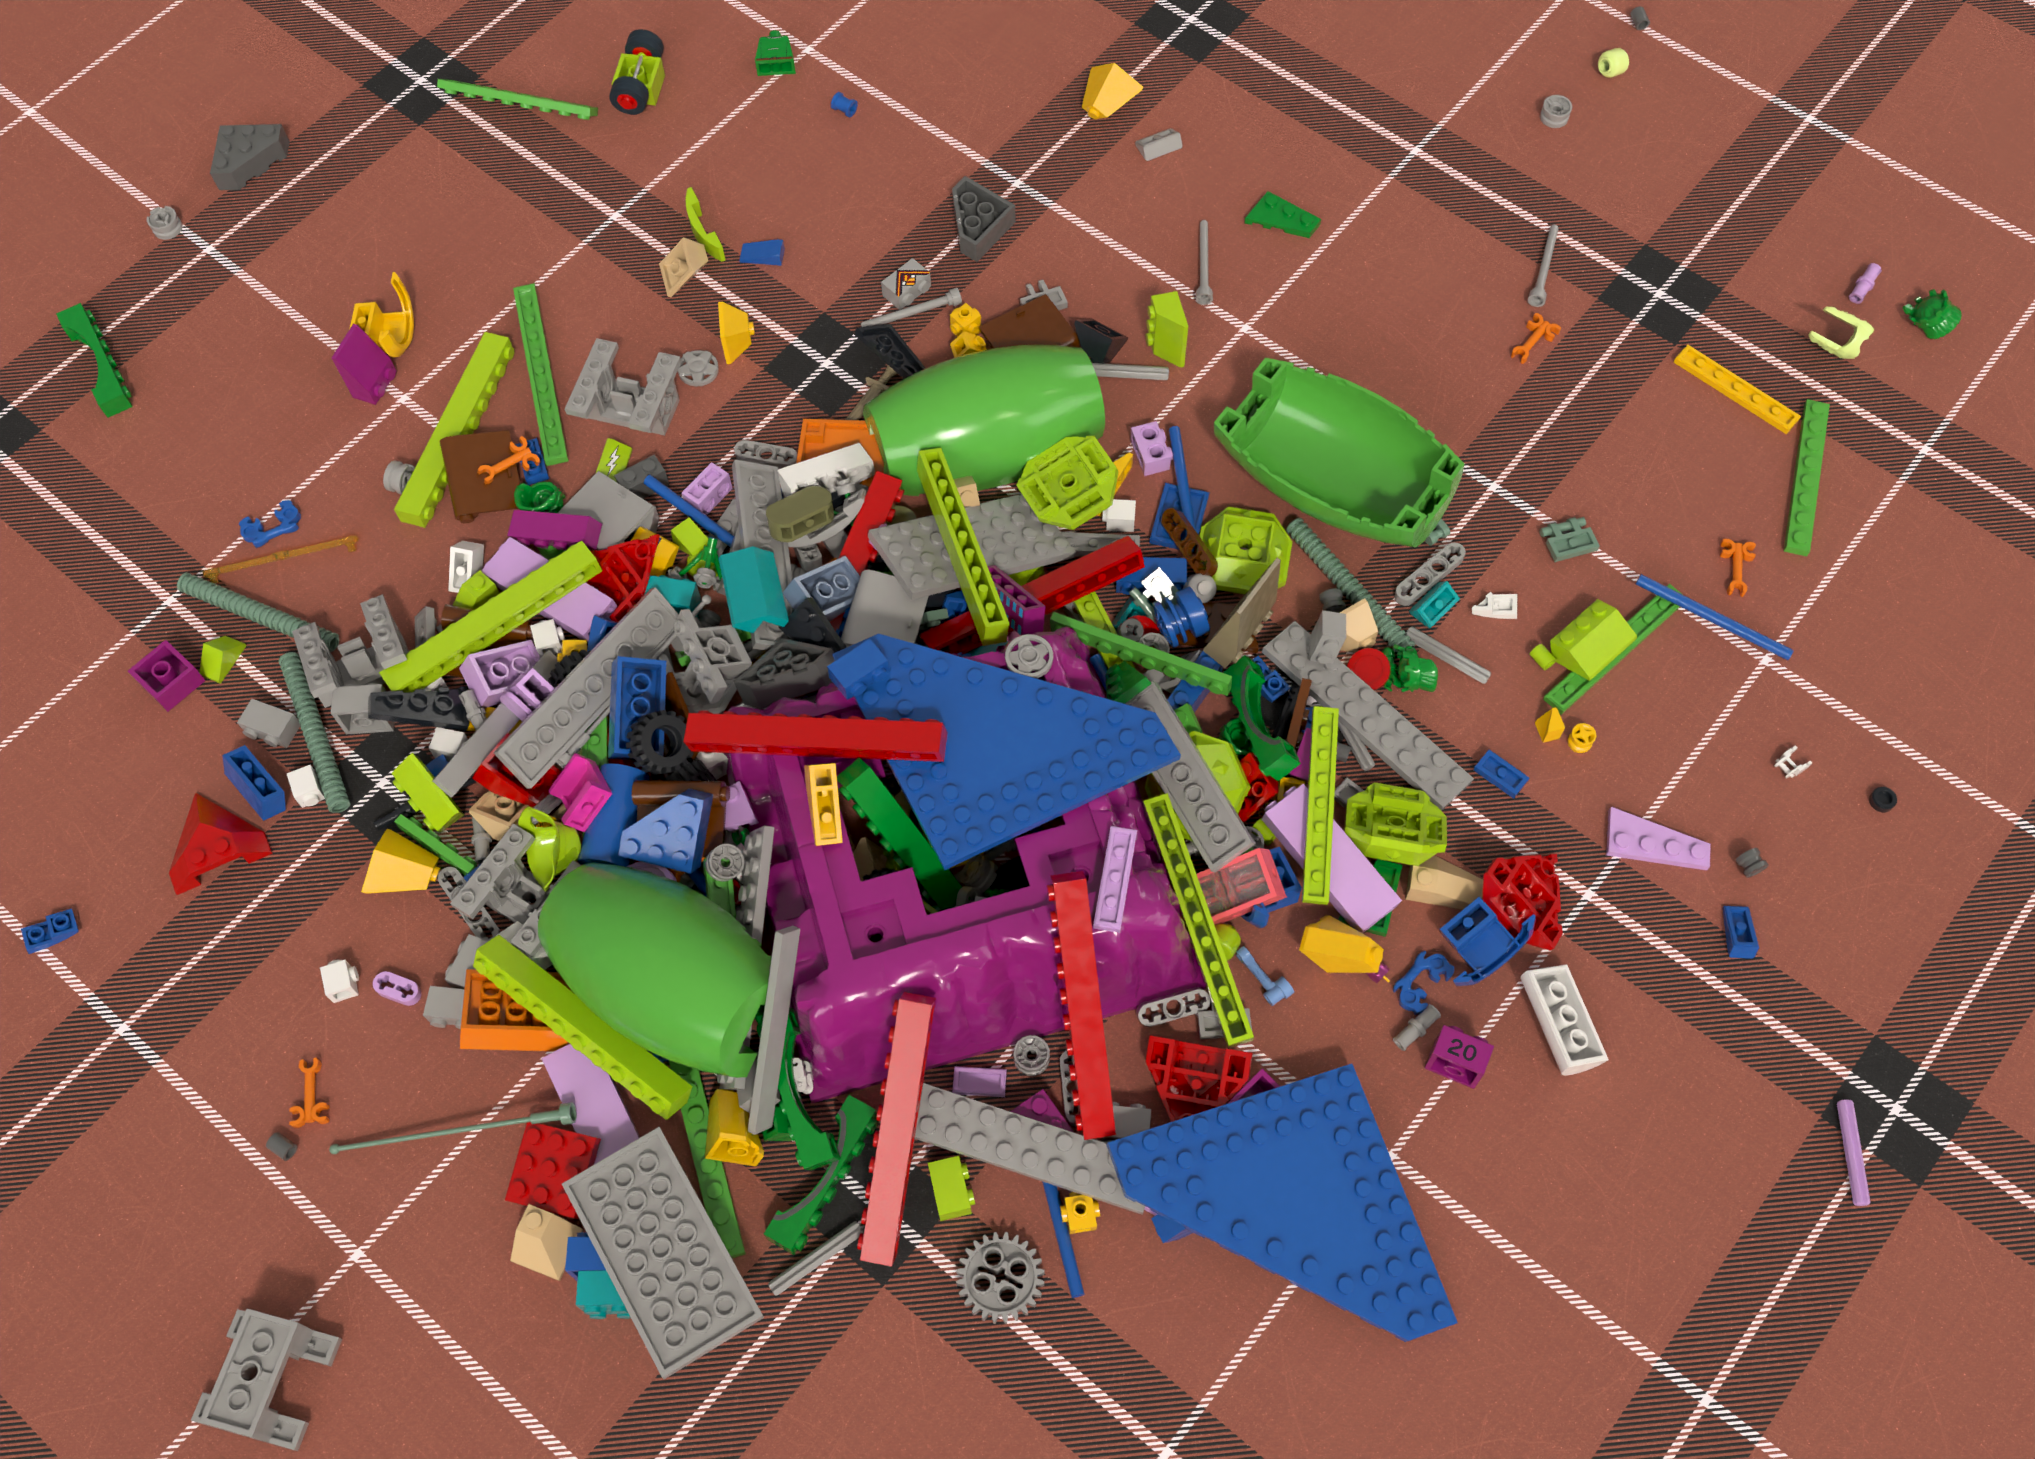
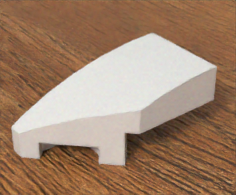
M1490 592L1480 604L1472 607V614L1490 618L1517 619V594L1493 595Z

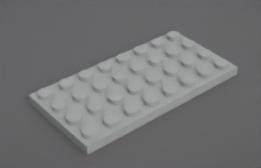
M1022 494L981 503L980 506L964 507L987 566L996 565L1007 575L1072 559L1075 556L1076 551L1057 526L1040 522ZM934 515L869 530V540L911 600L960 588Z
M660 1127L562 1183L663 1379L668 1378L764 1318Z

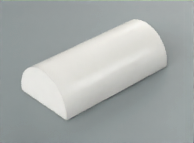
M1567 964L1528 970L1521 975V981L1562 1075L1581 1073L1609 1060Z

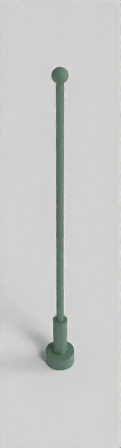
M568 1102L560 1104L558 1110L532 1113L530 1117L341 1146L332 1144L329 1151L331 1154H338L339 1151L526 1122L537 1124L560 1120L563 1125L573 1124L576 1122L577 1112L575 1104Z

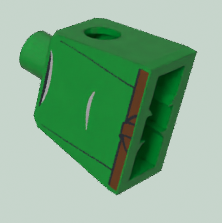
M773 30L769 33V36L759 38L755 57L758 76L796 74L794 57L788 36H781L779 31Z

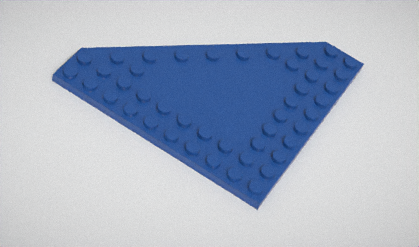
M879 633L832 654L834 661H836L866 640L871 639L888 660L890 672L882 681L874 682L868 686L861 695L853 696L866 720L883 717L892 721L909 718L919 722H925L927 719L943 722L948 732L944 762L887 760L944 870L1180 760L1181 754L1155 712Z
M1353 1064L1106 1144L1123 1194L1127 1199L1138 1202L1150 1208L1156 1214L1185 1226V1229L1216 1242L1220 1247L1238 1256H1243L1254 1262L1255 1265L1289 1280L1290 1283L1309 1293L1312 1292L1324 1298L1325 1301L1359 1316L1361 1320L1392 1333L1396 1338L1407 1342L1458 1323Z

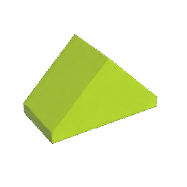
M690 517L671 530L673 543L679 546V550L690 556L701 552L704 549V545H707L708 538Z
M228 636L203 643L199 673L203 677L221 684L246 648V644Z

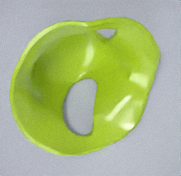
M528 806L522 811L518 824L520 828L533 835L536 839L526 851L527 859L534 878L544 892H546L555 876L564 872L572 861L577 862L581 851L580 837L575 828L554 821L548 814ZM531 817H534L539 822L550 823L553 826L545 828L535 827L531 822Z

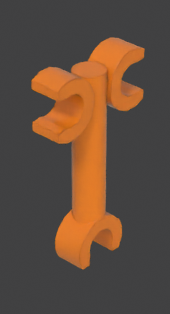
M1535 313L1532 320L1536 323L1529 320L1526 325L1527 329L1534 331V333L1522 346H1516L1513 349L1511 358L1520 354L1523 356L1520 363L1524 364L1528 359L1530 349L1544 334V338L1547 341L1552 342L1555 337L1553 333L1558 335L1561 327L1557 324L1543 321L1542 315Z
M523 436L519 439L522 444L521 447H517L513 442H510L509 448L514 453L512 456L493 466L482 465L478 468L477 473L479 475L483 472H487L490 475L484 479L485 484H490L494 480V475L522 461V467L525 471L530 469L527 461H533L536 466L540 464L539 457L531 453L527 447V440Z
M1723 539L1720 546L1726 547L1729 550L1723 549L1720 557L1730 558L1733 555L1732 582L1727 588V594L1731 595L1734 588L1740 590V597H1743L1747 591V585L1742 581V561L1750 562L1754 560L1756 554L1749 553L1747 550L1753 551L1756 544L1746 542L1743 545L1741 543H1734L1730 539Z
M317 1057L313 1059L314 1063L311 1068H307V1062L304 1059L299 1061V1069L305 1074L304 1109L299 1106L289 1108L292 1114L300 1113V1117L297 1120L289 1121V1125L294 1128H300L306 1123H313L315 1121L319 1124L330 1122L327 1116L319 1117L320 1112L330 1109V1106L324 1102L315 1105V1074L322 1067V1063Z

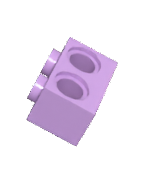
M1157 421L1132 427L1130 441L1143 475L1147 476L1170 470V461L1173 460V453L1171 448L1166 446L1165 432L1159 428Z
M711 462L682 492L683 499L707 516L733 489L729 473Z

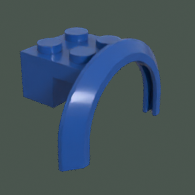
M1280 847L1271 849L1270 852L1287 897L1267 906H1264L1263 902L1260 903V907L1254 905L1252 912L1241 916L1257 928H1264L1267 925L1269 912L1297 903L1302 887Z
M1480 897L1464 908L1440 928L1442 936L1474 971L1470 974L1464 971L1453 980L1456 986L1477 984L1502 967L1530 939L1533 934L1536 916L1533 914L1524 921L1520 933L1514 938L1498 921L1497 915Z

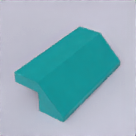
M752 546L721 555L718 559L732 627L754 633L763 621L785 627L789 619L774 553Z

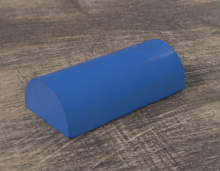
M603 764L600 771L612 795L585 831L578 863L580 865L602 863L627 867L630 858L618 856L622 831L637 822L638 806L632 801V785L635 780H649L650 776L634 767L621 764Z

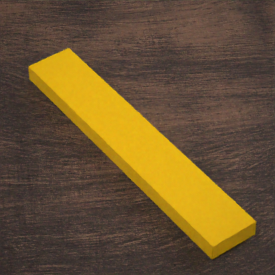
M1687 345L1673 362L1786 435L1801 417L1690 345Z

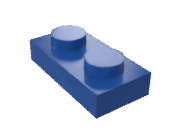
M1491 750L1486 752L1473 770L1513 799L1529 780L1528 776Z

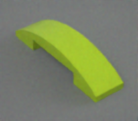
M692 187L687 188L686 209L696 240L704 245L705 251L721 262L725 261L723 247L715 231L706 234L698 217L702 216L700 203Z

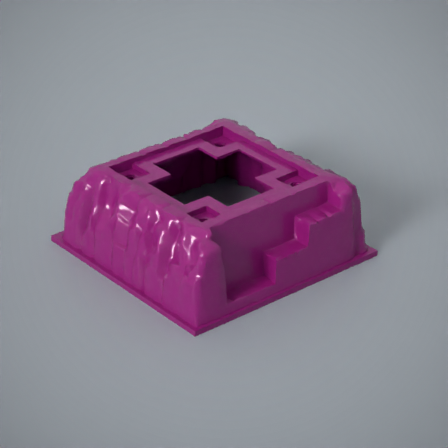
M1064 627L1057 629L1055 632H1034L1032 634L1044 638L1053 650V664L1046 675L1036 679L1106 698L1099 677L1089 660L1091 658L1087 645L1079 640L1075 630ZM1009 640L1005 646H998L995 652L963 658L1010 671L1006 665L1005 652L1012 640ZM1030 641L1033 646L1040 644L1036 641ZM1018 644L1014 646L1011 652L1018 651ZM953 653V654H952V655H956V656L962 657L961 655H958V654H956V653ZM1049 653L1043 658L1047 663L1049 660ZM834 683L821 687L818 690L814 703L807 700L783 697L770 704L764 711L750 707H731L728 710L738 715H748L750 712H755L763 716L781 713L788 717H798L800 714H806L813 718H823L825 715H832L839 719H848L850 716L865 719L855 699L852 697L847 700ZM723 753L728 758L726 772L730 786L738 781L741 782L759 822L754 825L744 824L741 827L747 828L749 832L763 826L774 827L766 897L767 910L764 915L772 952L776 931L790 926L800 928L789 1007L794 1009L801 1034L797 1035L795 1040L799 1057L802 1061H807L811 1064L814 1079L813 1091L809 1094L811 1103L881 1084L884 1078L887 1079L889 1069L884 1068L887 1053H891L892 1043L888 1042L891 1026H895L896 1016H892L895 1000H899L904 992L936 998L925 1070L1014 1045L1025 1036L1042 1037L1064 1030L1062 1014H1067L1066 1005H1061L1059 989L1064 988L1063 979H1058L1056 963L1061 962L1060 953L1055 954L1053 937H1058L1057 928H1052L1050 911H1054V903L1048 900L1047 885H1051L1050 875L1083 871L1088 880L1087 890L1102 1018L1137 1009L1145 1001L1194 987L1207 988L1191 944V938L1185 928L1184 920L1180 917L1179 900L1170 887L1171 884L1144 810V804L1136 781L1063 814L1062 817L1065 825L1015 838L1029 883L1028 887L926 915L913 868L860 881L841 810L842 843L815 845L806 791L804 765L835 763L836 775L838 776L858 758ZM861 759L873 770L878 778L885 777L881 759ZM837 781V786H838V789H839V788L841 787V785H840V784L838 783V781ZM1111 826L1137 830L1120 933L1093 929ZM874 935L883 936L879 942L870 941V938Z

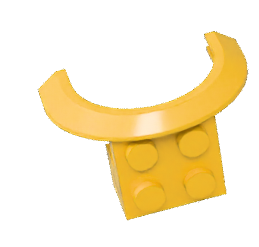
M393 272L391 284L399 296L403 312L382 313L376 302L356 303L350 328L353 324L358 325L385 353L391 357H400L411 343L414 331V317L409 294L398 275Z

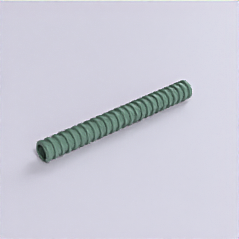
M1302 518L1293 520L1288 525L1286 532L1291 534V538L1295 539L1297 544H1300V548L1304 549L1306 554H1309L1310 559H1314L1313 562L1318 564L1319 569H1323L1322 572L1325 575L1327 574L1328 579H1332V583L1336 585L1337 589L1342 591L1343 595H1346L1345 598L1350 600L1352 605L1364 598L1368 601L1379 631L1378 634L1384 636L1383 640L1388 641L1390 647L1396 644L1405 648L1407 646L1414 648L1416 643L1410 641V636H1405L1406 632L1401 630L1400 625H1396V621L1391 620L1392 617L1389 614L1386 615L1387 611L1382 609L1380 604H1377L1378 601L1376 599H1372L1373 596L1368 594V590L1363 589V585L1359 583V580L1354 578L1352 573H1349V569L1345 568V565L1340 563L1338 558H1335L1336 555L1331 553L1329 548H1326V544L1322 543L1320 538H1317V534L1313 533L1311 528H1308V524L1304 523Z
M187 572L183 573L177 582V589L180 592L208 602L216 607H221V609L233 612L277 632H282V634L292 638L294 637L292 631L311 624ZM318 626L322 640H324L329 651L333 652L339 644V635Z
M295 652L286 653L279 658L278 662L281 665L280 668L283 671L284 680L287 683L286 685L289 689L288 691L291 695L290 697L293 701L292 703L295 707L294 709L297 713L296 715L299 719L298 721L301 725L300 727L303 731L321 790L324 793L323 796L326 799L327 808L332 813L343 812L350 807V801L348 800L344 783L341 781L342 778L337 768L338 766L335 762L336 760L333 756L317 704L310 692L300 656Z

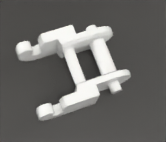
M1796 745L1783 753L1780 760L1777 759V763L1774 765L1775 767L1780 766L1787 774L1785 776L1786 779L1799 775L1812 764L1809 761L1807 764L1797 766L1789 758L1798 748ZM1786 760L1794 767L1793 770H1790L1784 764Z
M793 1058V1064L798 1063L797 1066H793L797 1090L804 1094H810L813 1091L814 1080L811 1064L799 1058Z

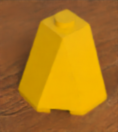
M1115 63L1092 67L1082 108L1093 119L1107 118L1142 91L1143 86Z
M386 829L373 851L361 892L381 893L426 890L431 881L436 882L440 872V868L436 867L439 857L398 833Z
M1330 915L1320 918L1319 922L1305 927L1299 951L1327 973H1378L1384 951L1370 937Z
M717 1089L710 1099L705 1159L757 1166L764 1157V1149L758 1134L754 1135L748 1132L750 1113L739 1107L738 1094L733 1090Z

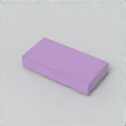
M955 1066L953 1093L958 1095L1005 1097L1007 1069Z

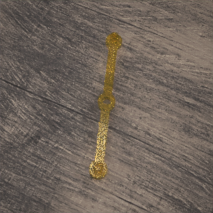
M357 535L348 536L291 551H279L272 553L270 556L207 569L202 572L204 577L210 579V582L218 584L217 576L231 571L285 560L342 545L347 546L348 552L357 551L355 544L359 540Z

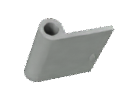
M598 471L558 514L590 516L602 523L596 549L600 551L607 549L609 546L624 543V540L655 508L652 504Z
M864 570L861 573L841 640L846 647H849L879 633L915 644L929 596L911 600L895 576L874 570Z

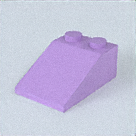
M532 640L469 654L459 669L469 690L474 691L481 708L500 704V697L504 694V691L521 674L530 670L540 659V656Z

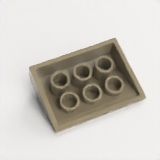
M1279 558L1273 561L1247 591L1203 649L1206 654L1224 668L1231 661L1236 664L1244 654L1241 649L1246 650L1254 640L1251 635L1256 636L1264 626L1261 622H1266L1274 611L1271 608L1277 599L1281 563Z

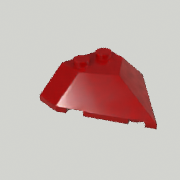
M659 534L651 535L650 538L642 540L636 539L609 546L607 549L600 551H590L597 559L602 572L585 583L597 587L600 592L614 600L618 607L609 616L612 621L618 623L644 596L660 537Z
M195 793L169 870V876L175 893L179 895L201 885L198 875L239 857H243L250 864L273 853L266 834L262 830Z
M1557 854L1494 859L1483 876L1482 900L1497 915L1498 921L1514 938L1520 933L1522 923L1534 914L1536 921L1533 934L1526 944L1549 951L1553 950L1563 935L1562 925L1558 924L1561 901L1559 875L1555 874L1554 864L1558 862Z
M1150 1036L1145 1062L1156 1082V1088L1171 1122L1227 1104L1249 1080L1253 1053Z

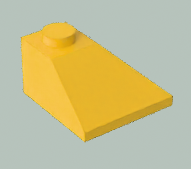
M718 302L720 338L726 363L731 364L752 344L751 335H755L754 323L749 322L746 312L724 302Z

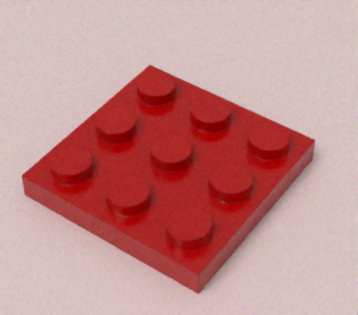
M527 1122L505 1201L525 1206L530 1204L548 1212L579 1219L562 1183L594 1165L601 1139L539 1123L532 1124Z

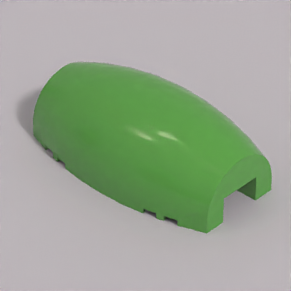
M1059 345L1008 346L958 356L912 374L883 391L863 407V417L869 434L875 435L884 461V473L902 480V489L905 490L904 495L907 496L925 494L917 473L918 453L921 450L941 448L953 479L972 476L976 483L977 491L1018 481L1022 476L1027 461L1065 437L1095 436L1098 440L1103 436L1105 429L1103 397L1096 372L1088 355L1082 348Z
M1265 358L1253 372L1251 392L1236 411L1227 406L1214 422L1215 437L1229 454L1254 479L1277 497L1327 525L1384 543L1418 547L1422 544L1447 510L1458 488L1464 469V463L1446 444L1442 445L1437 441L1432 431H1426L1418 425L1417 419L1390 401L1366 388L1330 373L1328 376L1316 373L1314 368L1307 367L1305 370L1294 367V363Z
M589 863L574 869L563 877L553 888L542 907L538 921V937L554 968L572 992L596 1016L616 1032L654 1054L703 1072L736 1078L748 1076L758 1053L744 1045L743 1042L760 1005H765L772 956H768L760 948L762 944L757 939H752L740 922L713 901L684 884L664 876H658L652 872L634 869L633 867Z

